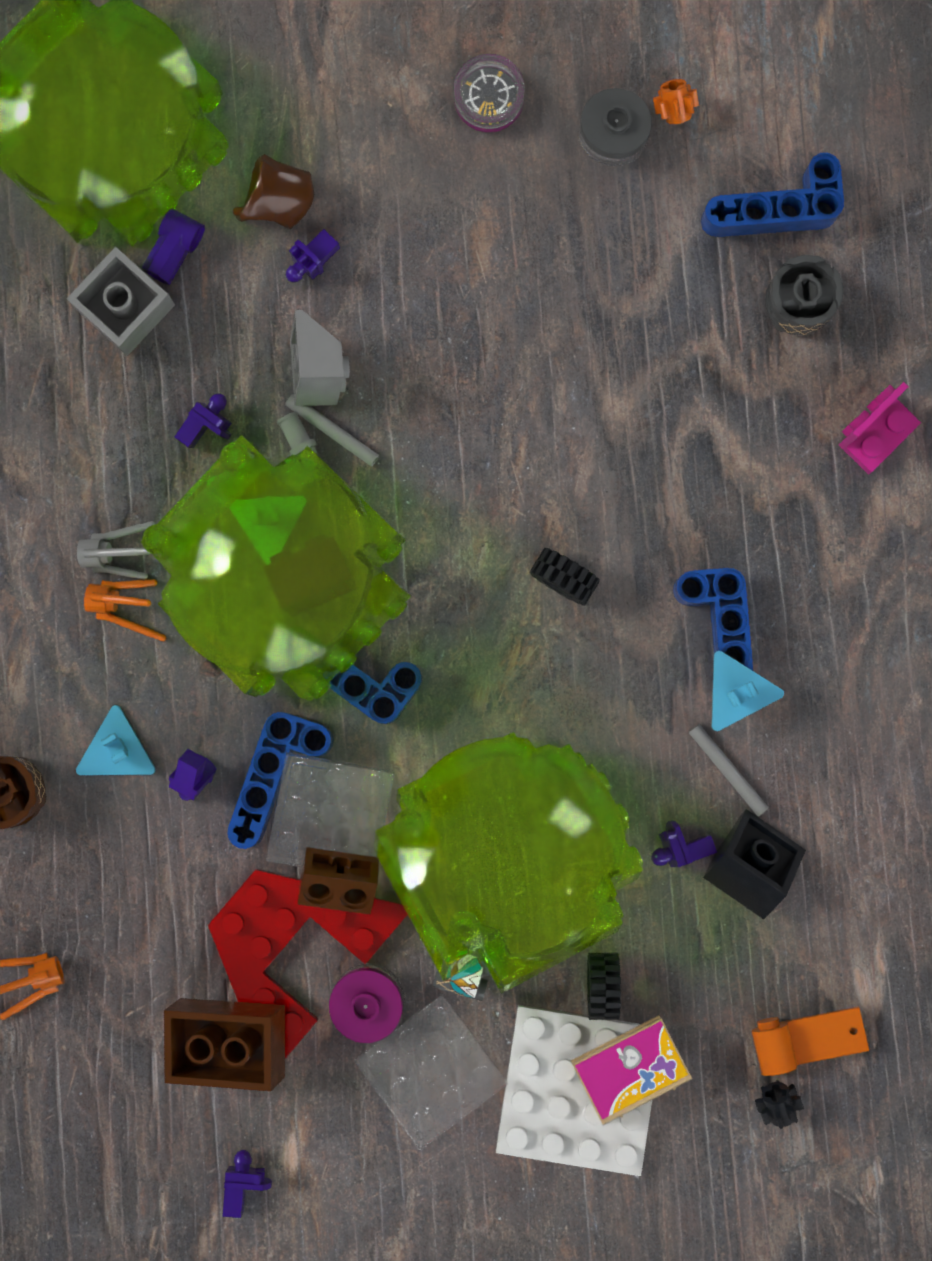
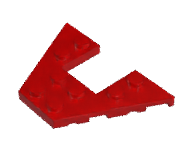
M256 869L208 924V928L238 1002L285 1005L286 1059L319 1018L264 972L310 917L361 962L366 964L413 909L412 906L375 897L371 914L299 905L300 879Z

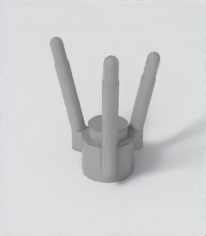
M150 521L106 533H92L91 539L79 540L77 559L80 567L92 568L93 573H110L147 580V573L106 564L111 563L114 556L149 555L151 553L150 548H112L111 543L105 541L154 528L155 523Z

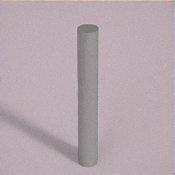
M294 394L286 401L285 406L292 411H297L299 416L372 467L378 460L380 455L311 406H295Z
M700 724L695 726L688 732L754 813L757 816L763 814L769 808L703 727Z

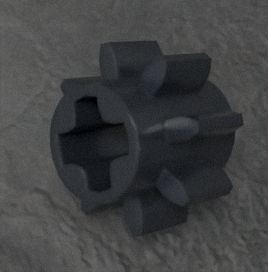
M776 1080V1082L761 1087L762 1098L756 1099L755 1104L758 1112L761 1113L765 1125L772 1123L783 1129V1127L789 1126L793 1122H798L796 1111L803 1110L804 1106L794 1084L787 1086Z

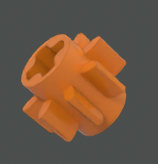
M673 79L663 83L658 91L659 96L653 98L655 113L661 114V118L663 120L666 119V122L669 124H681L690 120L694 113V107L699 106L697 89H691L690 84H687L683 79Z

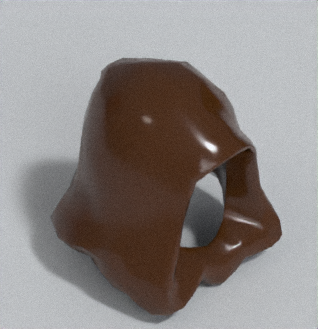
M266 154L259 156L252 171L244 206L235 207L233 214L241 222L247 220L274 221L291 230L307 214L312 205L315 193L311 173L278 162Z

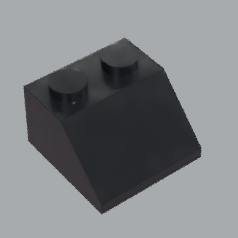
M746 809L718 848L717 853L714 854L703 878L762 919H765L787 896L806 850Z

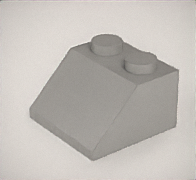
M295 310L290 336L294 405H337L340 392L346 391V378H349L350 373L349 357L342 356V344L303 310Z

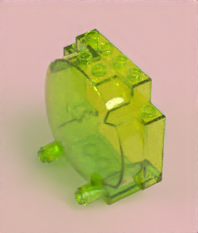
M40 0L0 41V172L77 244L83 238L87 239L93 235L98 228V222L103 219L132 247L137 241L142 242L149 237L153 231V225L162 216L164 217L170 209L177 207V200L186 191L190 192L200 184L203 178L202 174L211 165L213 167L217 166L225 158L229 148L225 135L204 117L205 112H212L220 103L221 96L223 95L218 80L188 54L180 39L166 23L148 10L134 4L131 0H110L99 8L89 0Z
M241 435L235 442L228 443L223 447L220 458L158 524L149 526L142 536L141 543L144 548L171 575L161 592L162 600L158 605L168 614L179 634L196 652L215 663L244 694L253 697L262 696L269 692L276 683L275 677H279L300 698L312 701L313 698L319 699L330 689V681L339 671L341 673L345 672L354 664L357 659L355 654L364 645L369 646L378 639L382 633L380 628L390 618H397L408 605L406 601L411 597L381 567L385 562L390 563L402 551L401 545L406 539L309 446H306L298 456L291 455L277 465L264 451Z
M512 732L504 737L484 739L460 747L435 763L423 777L397 789L396 801L402 811L396 815L393 822L375 830L374 852L443 981L484 961L502 994L615 934L623 924L621 919L624 916L620 905L615 899L617 895L616 890L639 878L643 871L641 867L643 860L638 850L633 845L629 847L625 840V835L630 828L628 825L630 819L621 803L616 804L609 793L611 786L607 777L602 771L597 772L592 763L587 765L583 756L579 752L575 753L570 744L562 748L550 744L535 748L528 738L516 737L515 733Z

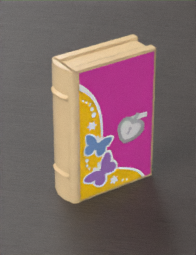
M659 1015L571 1060L603 1125L618 1117L622 1118L624 1114L672 1089L676 1090V1087L692 1080Z

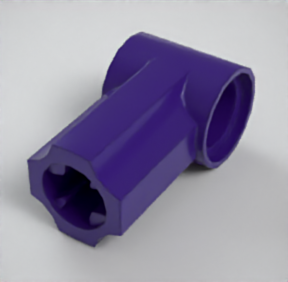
M173 208L170 209L160 224L158 230L159 238L143 264L142 270L163 284L170 285L187 254L193 253L204 235L205 225Z

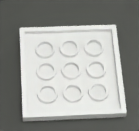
M518 1005L496 1153L641 1176L652 1100L624 1114L622 1118L618 1117L603 1125L571 1062L572 1059L640 1024L619 1020H589L587 1015Z

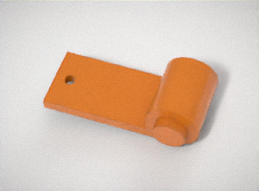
M859 1006L779 1022L778 1017L766 1018L757 1021L758 1027L751 1031L761 1075L763 1076L785 1074L797 1069V1065L870 1051Z

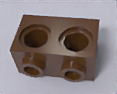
M306 847L300 877L298 904L371 914L378 885L379 857Z

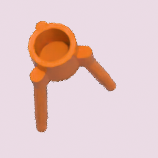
M102 580L101 585L88 584L84 596V609L86 612L96 613V619L110 621L162 642L167 639L164 634L110 613V611L116 612L119 604L150 606L151 601L149 599L119 596V591L117 590L153 587L158 584L157 580L119 582Z
M48 953L33 957L0 960V967L34 965V967L28 968V977L1 985L0 994L30 984L34 990L40 988L39 991L1 1013V1020H5L44 996L59 991L58 986L65 983V978L57 956L49 958Z

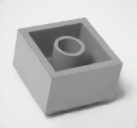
M116 246L66 298L75 310L126 356L137 347L175 306L169 294Z

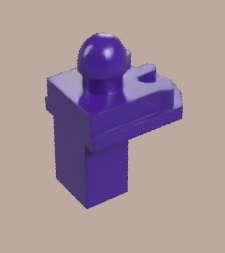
M325 229L307 246L298 239L289 250L295 264L288 267L286 271L287 280L298 282L305 273L312 280L324 272L322 266L340 249L339 243Z
M214 394L209 399L208 405L197 402L174 437L188 448H194L207 428H209L217 435L228 440L232 434L227 430L232 423L219 414L221 410L225 409L227 403L226 397L223 394Z
M187 749L178 759L175 771L169 776V788L177 791L182 800H194L206 785L212 782L217 769L210 760Z
M671 820L666 823V831L659 834L663 849H656L652 853L651 860L657 866H664L669 862L670 867H681L715 854L717 850L711 835L686 843L680 826L676 821Z
M240 1150L236 1153L234 1157L235 1166H229L225 1172L222 1217H242L244 1213L245 1189L264 1191L272 1187V1180L265 1177V1168L250 1167L252 1157L246 1150Z

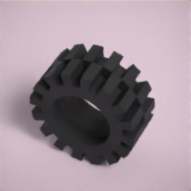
M545 547L529 572L531 576L545 584L548 588L583 606L587 604L600 582V579L585 567H581L577 562L570 560L565 555Z
M588 953L587 1008L589 1020H619L621 1009L619 953Z

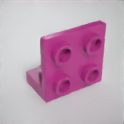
M902 382L896 389L890 384L867 406L871 411L870 414L864 410L842 431L846 438L839 446L868 475L921 424L897 399L909 387L905 382Z

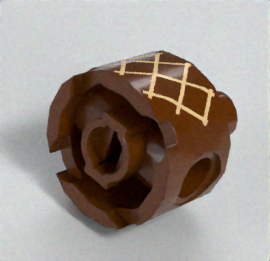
M0 756V829L14 828L28 823L46 803V787L42 774L33 763L23 757Z

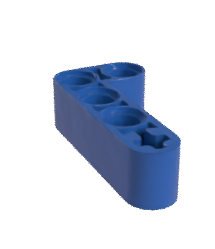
M823 152L814 156L803 174V189L713 197L707 203L702 214V229L710 236L726 237L829 228L834 224L844 208L840 162L831 153ZM814 169H824L828 173L829 179L818 178L814 173ZM817 203L828 204L832 209V214L820 212ZM784 205L794 207L797 211V216L788 217L783 213L781 207ZM746 209H758L762 214V219L754 220L750 218L746 213ZM714 212H719L720 217L725 218L724 221H719L718 216L713 215Z
M734 568L685 572L676 580L673 586L676 600L685 606L710 605L714 653L717 651L725 653L728 648H735L741 653V664L753 671L747 591L744 576ZM721 577H729L734 581L736 587L732 595H725L719 590L718 582ZM690 579L698 583L700 587L698 597L690 598L684 594L682 590L684 580ZM725 612H731L738 618L739 623L735 631H728L723 627L721 619Z
M301 627L288 628L282 633L280 638L281 651L288 658L380 724H390L398 719L422 685L420 670L410 662L396 664L381 684H379ZM304 635L303 644L313 651L316 645L320 646L311 655L308 665L304 661L309 656L298 649L293 653L291 652L293 645L289 641L293 636L299 639ZM326 655L332 656L336 661L335 670L329 675L320 674L317 669L319 659ZM410 669L415 673L416 681L411 688L402 689L397 685L396 676L399 671ZM352 677H361L365 682L364 692L357 697L350 696L346 691V683ZM389 698L393 701L394 712L390 717L380 718L375 713V704L379 699Z
M284 712L273 713L267 718L228 826V838L234 846L247 849L261 842L293 750L315 757L326 755L333 747L334 742L333 734L327 727ZM285 718L291 724V733L288 737L279 739L273 732V725L277 720ZM314 730H320L326 738L324 747L318 751H313L307 744V737ZM270 752L276 754L279 758V767L274 773L265 772L261 766L263 756ZM255 787H261L267 793V802L261 808L253 806L249 799L250 792ZM243 810L252 814H262L261 820L253 818L250 824V830L255 832L254 837L246 838L243 841V834L238 831V827L245 826L250 815H243Z

